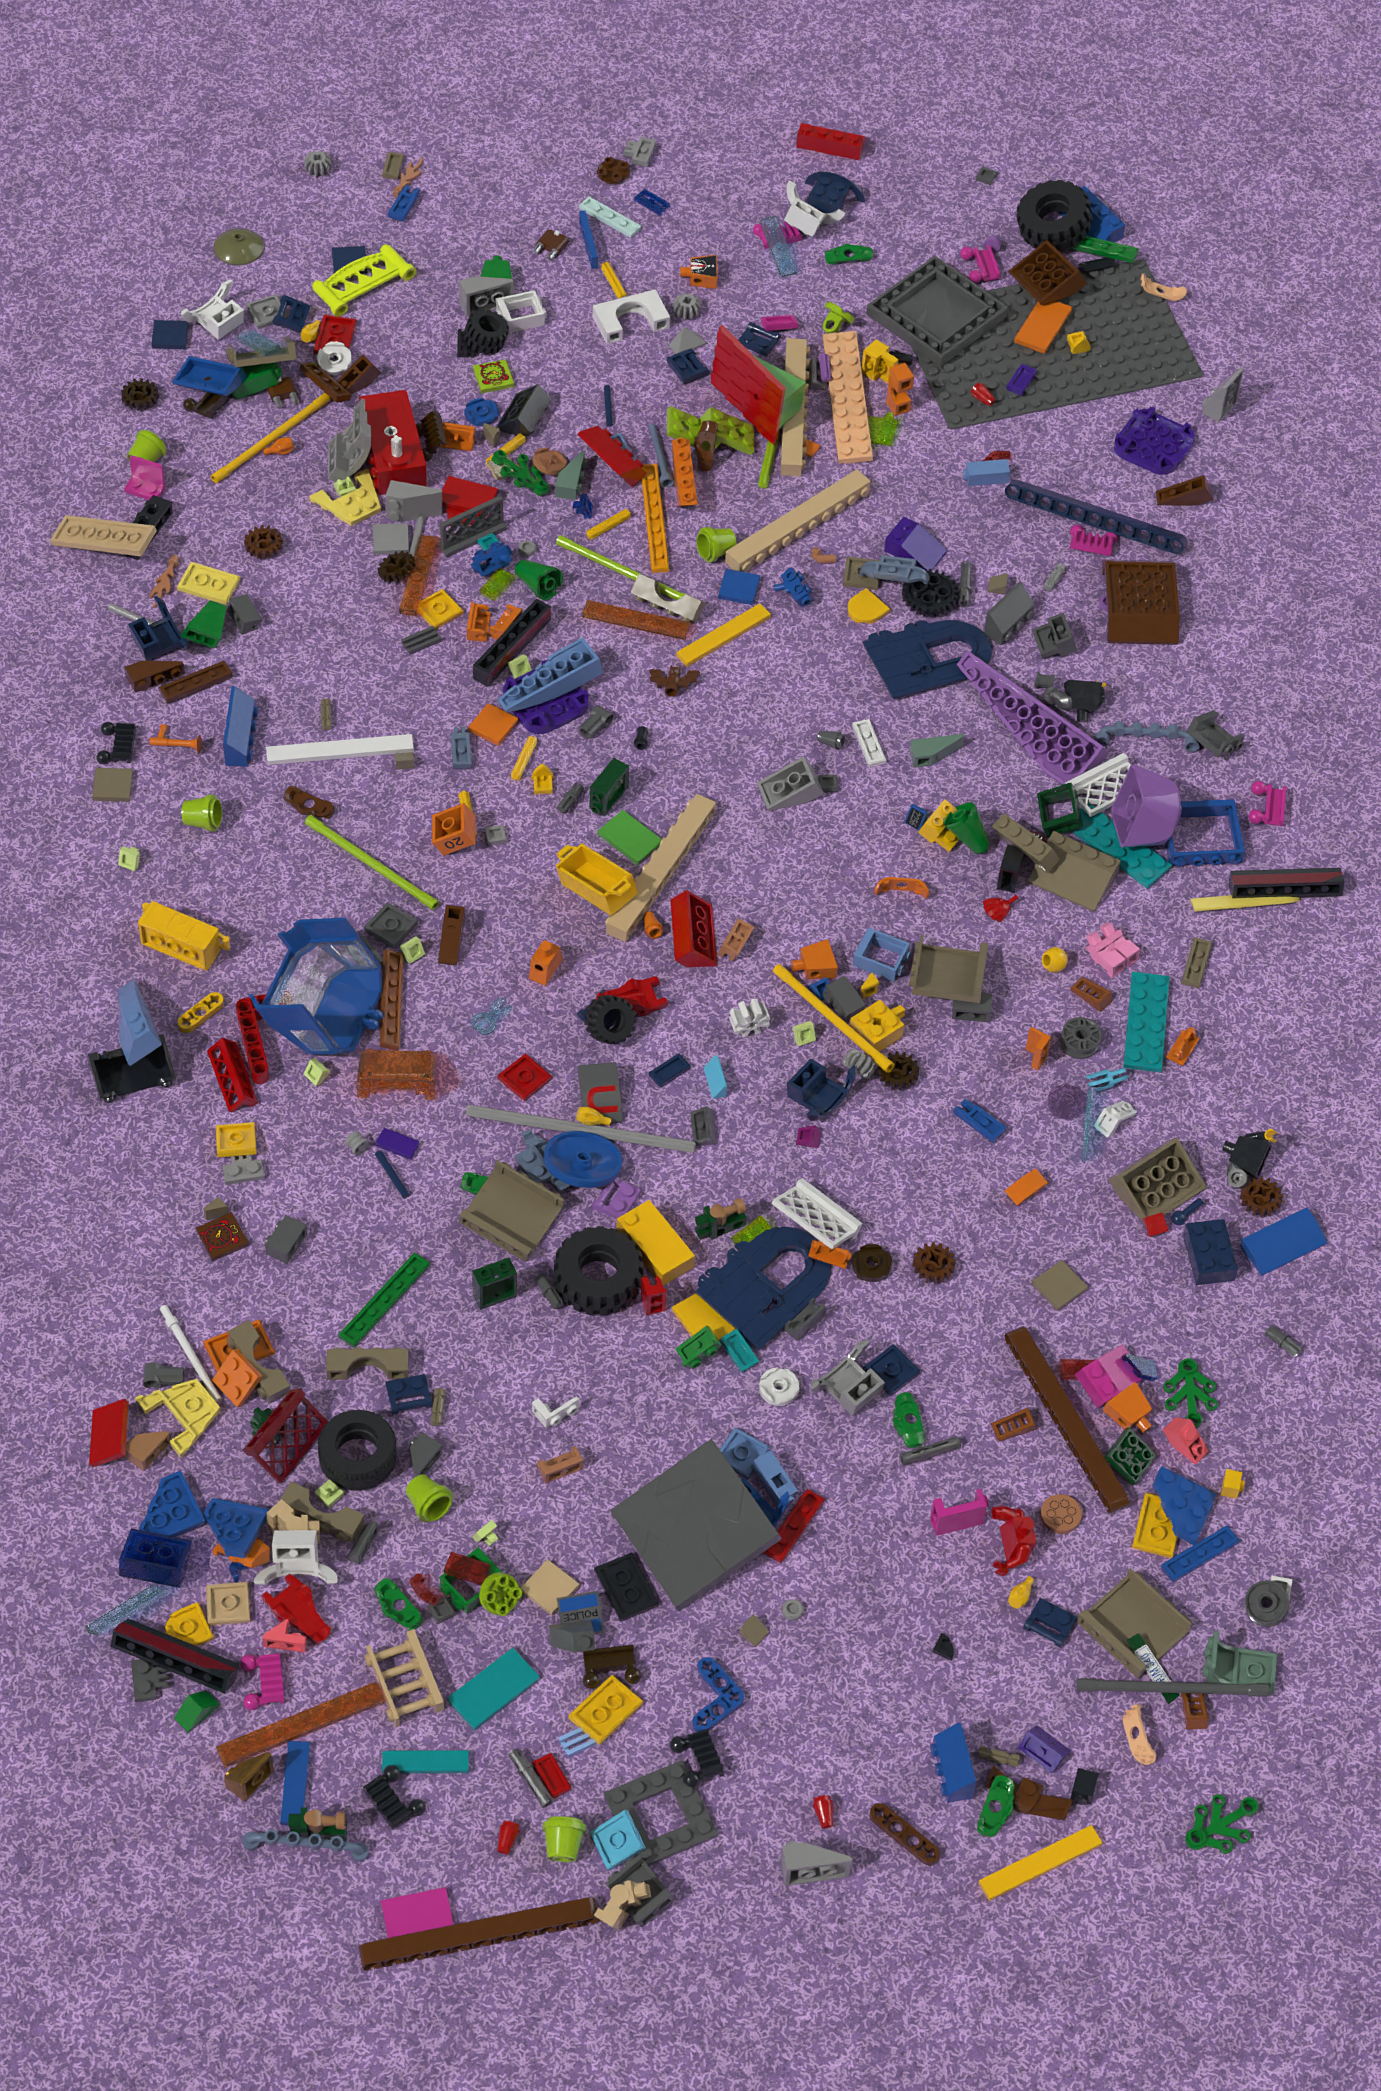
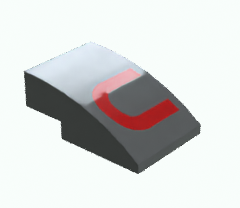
M616 1062L578 1065L581 1106L593 1108L604 1117L611 1118V1123L623 1122Z

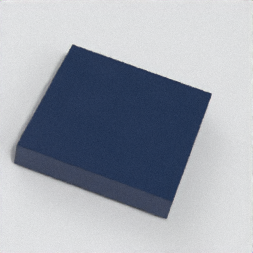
M365 246L332 248L334 273L347 264L366 257ZM367 268L364 271H360L359 273L367 274Z
M154 320L152 349L186 350L188 322Z
M894 1344L863 1368L866 1372L871 1368L885 1382L883 1389L890 1396L921 1372Z

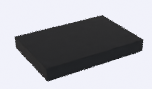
M632 1552L594 1568L620 1622L658 1607V1602Z

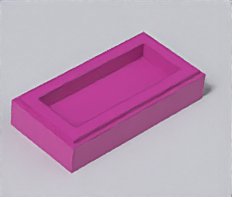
M793 315L761 317V324L766 331L798 328V322Z

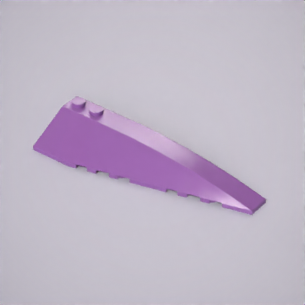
M967 651L957 663V666L1026 751L1040 764L1039 767L1059 783L1065 784V782L1099 766L1109 754L1104 746L971 652Z

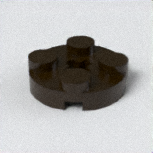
M877 1244L863 1245L853 1255L852 1269L860 1280L878 1282L886 1279L891 1271L892 1258L890 1253L883 1250ZM870 1260H873V1262L877 1263V1265L870 1266L867 1263H869Z

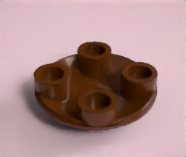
M606 157L604 162L597 168V175L600 180L608 184L621 183L627 179L630 173L628 162L614 159L613 157Z

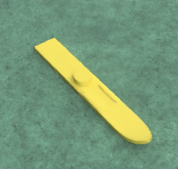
M1228 895L1194 898L1190 901L1195 912L1299 902L1300 897L1232 899V896Z

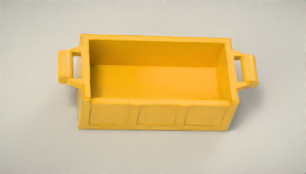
M583 843L578 847L567 844L556 853L560 862L555 866L561 884L610 916L614 915L638 894L631 873Z
M154 901L150 904H142L143 915L138 920L142 945L205 971L209 969L221 949L226 951L230 949L229 937L221 934L217 927Z

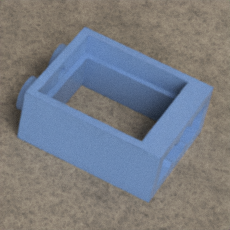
M868 927L854 954L853 966L895 981L897 975L901 976L904 970V962H908L910 959V943ZM872 944L900 954L894 968L866 957Z

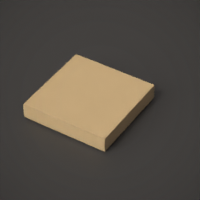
M547 1559L524 1583L521 1590L524 1595L552 1616L558 1610L556 1598L572 1595L579 1588V1583Z
M248 1582L206 1585L209 1626L251 1622Z

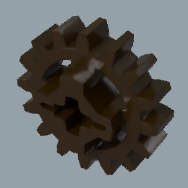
M140 378L139 381L133 379L132 383L128 381L127 385H123V390H121L122 402H125L126 407L130 406L131 410L137 408V411H139L140 408H143L145 411L147 406L152 408V403H157V399H159L158 387H155L154 382L150 383L149 379L143 381V378Z
M396 551L394 555L389 554L388 558H383L384 562L379 563L380 567L377 570L381 580L383 579L384 582L389 581V583H392L395 580L397 583L399 579L404 580L405 576H410L409 572L414 571L413 567L416 564L413 556L408 551L406 553L401 551L399 554Z
M898 1051L895 1052V1055L888 1053V1059L894 1063V1068L887 1073L878 1065L877 1075L880 1076V1082L885 1081V1087L891 1085V1090H894L895 1087H898L899 1091L902 1090V1087L909 1089V1084L914 1086L915 1080H918L920 1068L917 1066V1060L912 1061V1055L906 1057V1052H903L902 1055H899Z

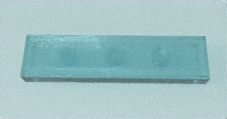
M772 216L761 219V227L781 278L797 275L796 266L777 217Z
M251 329L237 335L240 343L263 356H270L281 351L280 345Z
M1095 1087L1088 1088L1086 1097L1081 1159L1085 1162H1089L1091 1156L1096 1097Z
M155 1585L147 1587L86 1626L87 1632L101 1636L165 1596V1589Z

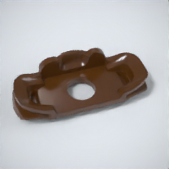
M711 420L702 421L697 438L694 440L698 468L702 471H710L714 467V450L718 425L715 421ZM704 441H708L711 444L709 451L703 449L702 443Z
M289 786L284 793V800L301 815H312L328 819L334 813L335 807L330 801L319 799L296 786ZM306 800H313L315 802L311 808L305 807L304 803Z

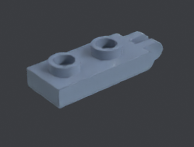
M454 727V733H451L453 769L471 768L469 732H465V727H461V733H458V727Z

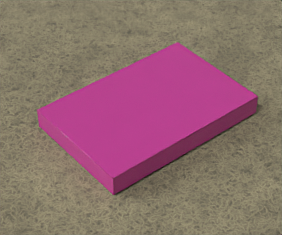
M446 1887L381 1900L388 1938L454 1925Z

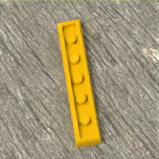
M759 603L677 651L676 656L688 667L770 619L771 614Z
M1090 1825L980 1879L979 1885L988 1900L991 1901L1102 1846V1841L1093 1826Z

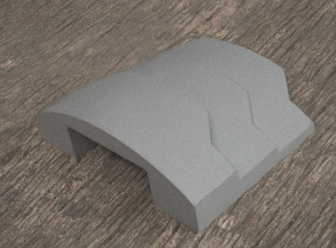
M361 399L354 408L353 422L343 430L342 434L336 433L328 444V479L337 482L338 479L344 480L347 476L350 477L363 465L371 447V425L367 424L365 399Z

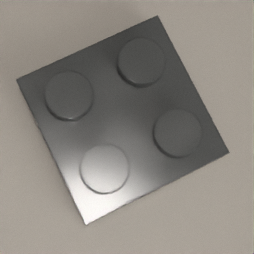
M387 902L364 926V931L395 949L416 927L417 920Z

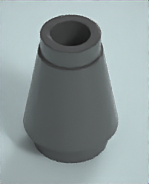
M819 731L817 741L834 749L843 748L845 734L837 731Z

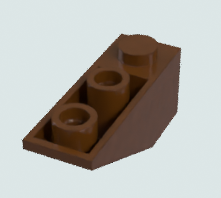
M139 661L125 667L126 678L134 692L145 691L151 686L163 684L167 680L179 678L185 674L183 661Z
M446 905L438 964L457 966L465 924V907Z

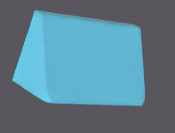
M715 1055L704 1067L713 1099L727 1096V1083L719 1057Z

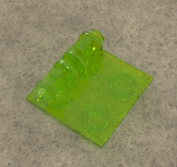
M887 412L884 418L867 415L871 443L891 446L899 420H895L892 412Z

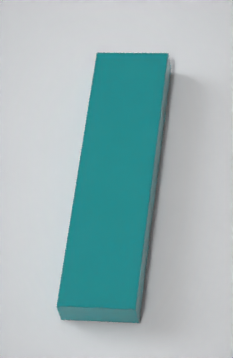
M469 1750L382 1751V1774L388 1765L397 1766L400 1769V1774L469 1773Z

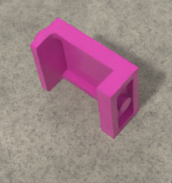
M981 1489L976 1490L973 1502L949 1508L944 1507L941 1498L933 1500L930 1520L936 1536L984 1523V1518L987 1516L986 1508L989 1506L987 1496L982 1494Z

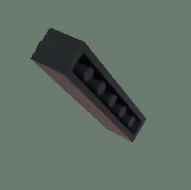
M536 598L473 664V679L488 687L508 666L509 662L514 660L551 621V606Z
M1340 867L1230 871L1229 889L1232 899L1342 896L1345 881Z
M124 1617L113 1630L110 1647L223 1694L229 1690L236 1680L239 1663L127 1617Z

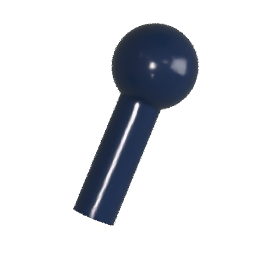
M1198 1198L1183 1211H1175L1171 1216V1221L1175 1225L1185 1224L1187 1217L1203 1205L1204 1202L1201 1198Z

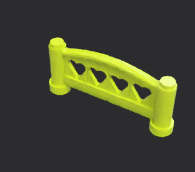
M385 244L381 247L380 253L372 254L347 264L331 275L325 282L316 280L312 284V288L331 308V312L335 316L340 317L348 310L347 302L398 275L404 281H408L415 276L416 268L412 264H408L390 245ZM379 261H384L386 269L377 268L373 265L378 264ZM370 268L372 269V277L360 274L359 272ZM356 275L358 276L359 283H352L346 281V279ZM342 282L345 284V291L334 289L332 286Z

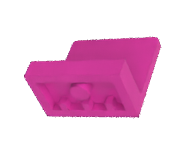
M131 455L132 477L125 486L124 491L150 500L152 495L160 497L165 490L163 466L156 462Z

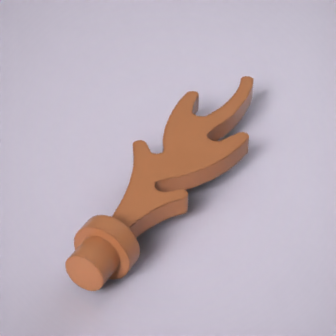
M420 158V161L414 167H411L412 162H410L406 169V175L401 173V182L399 186L393 189L394 197L397 198L406 185H411V181L420 176L421 170L418 169L423 162V158Z
M177 555L169 558L168 568L160 577L155 579L158 584L151 591L150 598L158 594V597L162 599L164 590H166L167 595L170 594L171 583L168 576L174 578V567H177L179 564V557ZM156 602L153 604V608L157 607Z

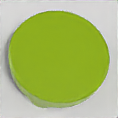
M497 1572L488 1576L484 1580L479 1593L483 1608L489 1613L506 1616L516 1606L522 1596V1590L519 1588L516 1579L503 1572Z

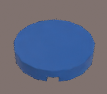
M476 398L469 401L464 410L466 420L475 426H483L484 423L489 425L494 423L499 413L497 404L490 399L489 401L484 400V398Z

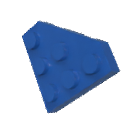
M1161 1466L1152 1487L1161 1499L1160 1504L1166 1517H1169L1173 1525L1172 1530L1175 1536L1194 1545L1211 1509L1216 1493Z
M181 1470L161 1478L158 1485L159 1488L151 1500L144 1521H142L139 1527L147 1548H151L206 1524Z
M211 1498L204 1510V1517L224 1553L229 1556L245 1559L267 1521L269 1509Z

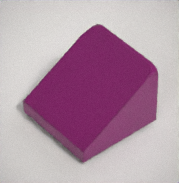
M816 1125L798 1128L796 1145L819 1148L822 1132Z

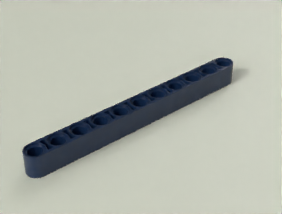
M1020 480L1011 481L1005 488V495L1012 500L1174 554L1181 553L1187 545V538L1182 534ZM1011 486L1016 487L1018 492H1013ZM1027 492H1032L1034 498L1029 497ZM1044 497L1049 498L1050 503H1046ZM1060 503H1064L1067 508L1063 509ZM1076 508H1080L1083 514H1079ZM1092 514H1097L1099 520L1094 519ZM1109 519H1113L1116 525L1110 524ZM1126 524L1132 527L1131 531L1126 529ZM1146 530L1149 535L1144 536L1141 531ZM1159 535L1165 538L1164 542L1158 539ZM1174 541H1179L1182 546L1177 547Z

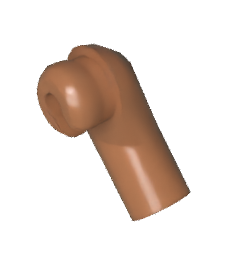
M819 547L812 548L811 557L818 563L828 564L836 562L835 554L823 555Z

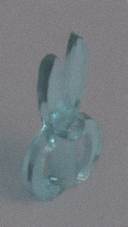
M502 997L498 998L491 1004L488 1014L481 1012L472 1018V1028L478 1030L482 1035L492 1033L496 1028V1021L508 1015L511 1011V1005L500 1009L504 999ZM484 1018L476 1025V1021L478 1019ZM492 1023L491 1027L484 1029L488 1024Z

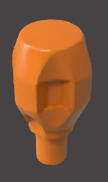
M282 437L277 439L271 447L263 449L265 456L272 453L284 455L294 449V444L291 437Z

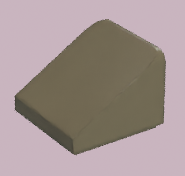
M484 423L483 436L493 448L500 440V429Z
M1008 574L990 577L988 592L1005 594Z
M413 752L395 754L396 770L414 768Z
M219 1197L203 1208L206 1220L216 1219L229 1214L227 1204Z
M752 1615L741 1626L739 1635L756 1647L769 1631L755 1615Z

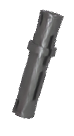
M965 561L961 563L960 586L958 587V604L961 607H964V602L965 607L970 604L969 598L972 593V588L970 587L972 563L970 561H967L966 566Z
M954 1436L923 1447L921 1445L916 1446V1449L900 1453L899 1457L902 1465L905 1466L917 1461L923 1462L926 1458L951 1450L960 1449L961 1444L958 1436Z
M520 1748L512 1750L508 1757L516 1766L518 1775L522 1776L542 1808L551 1805L554 1799L535 1773L532 1763L528 1762Z

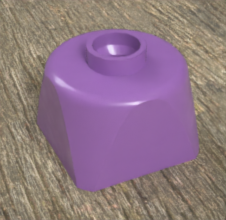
M1130 765L1111 810V816L1121 847L1163 845L1171 838L1181 817L1180 793L1178 786L1173 780L1140 766Z

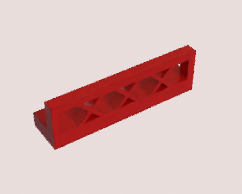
M222 1037L207 1050L228 1111L232 1113L243 1104L253 1107L258 1101L236 1042ZM220 1049L219 1059H216L215 1052ZM223 1063L226 1065L224 1074L221 1072ZM229 1078H231L232 1081L230 1090L227 1089V1082ZM235 1093L238 1097V1101H236L233 1104L232 1100Z

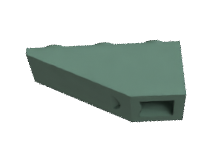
M582 450L558 473L555 497L576 500L577 494H581L582 484H580V481H584L585 471H583V468H587L588 458H585V451Z
M964 734L911 740L909 752L913 767L932 766L963 747Z

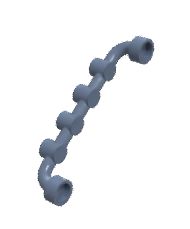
M1117 721L1114 723V726L1101 728L1094 736V740L1104 747L1109 743V735L1107 733H1114L1116 736L1132 734L1134 737L1150 735L1152 738L1168 736L1170 739L1184 737L1186 738L1184 741L1186 751L1195 752L1199 749V742L1188 734L1187 731L1179 730L1176 724L1169 725L1168 729H1161L1158 723L1151 724L1150 728H1143L1140 722L1133 723L1132 727H1125L1122 721Z
M270 1829L266 1833L247 1832L242 1838L244 1848L249 1851L256 1850L260 1846V1842H266L269 1846H274L278 1843L288 1844L290 1848H297L298 1846H308L312 1850L327 1848L332 1849L335 1853L347 1850L351 1851L352 1858L357 1862L366 1860L369 1855L368 1847L364 1843L343 1841L340 1836H334L331 1840L321 1839L318 1834H312L309 1838L299 1837L297 1832H290L288 1835H278L275 1830Z

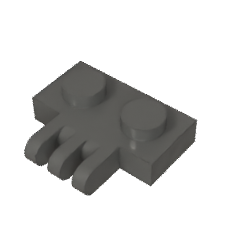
M141 1659L131 1661L135 1703L157 1700L156 1690L170 1688V1682H167V1680H170L169 1674H161L168 1673V1670L154 1667L153 1664Z

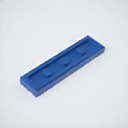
M582 210L579 212V225L590 266L592 269L598 268V255L586 210Z
M1226 1525L1161 1564V1569L1174 1583L1239 1544L1240 1540Z
M288 1741L281 1825H288L289 1814H301V1807H304L310 1742Z

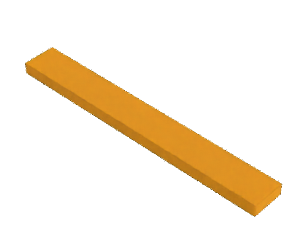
M643 464L644 467L642 469L646 472V475L641 481L651 573L669 572L658 465Z

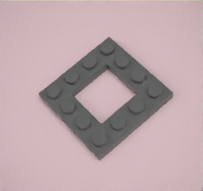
M682 1760L603 1792L613 1817L624 1810L629 1811L646 1849L633 1857L636 1858L640 1855L648 1866L718 1837V1832L696 1787H688L683 1782V1777L688 1771ZM672 1790L688 1824L650 1840L633 1805Z

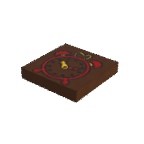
M232 1212L196 1227V1232L212 1261L249 1246Z

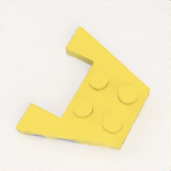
M367 468L354 474V479L361 487L332 501L324 490L309 496L311 502L317 503L321 508L332 512L334 516L351 526L381 512V506Z
M198 1379L174 1385L172 1388L164 1391L156 1390L150 1395L135 1397L136 1403L145 1414H148L164 1403L186 1430L170 1440L171 1447L180 1458L185 1455L221 1411L219 1405Z

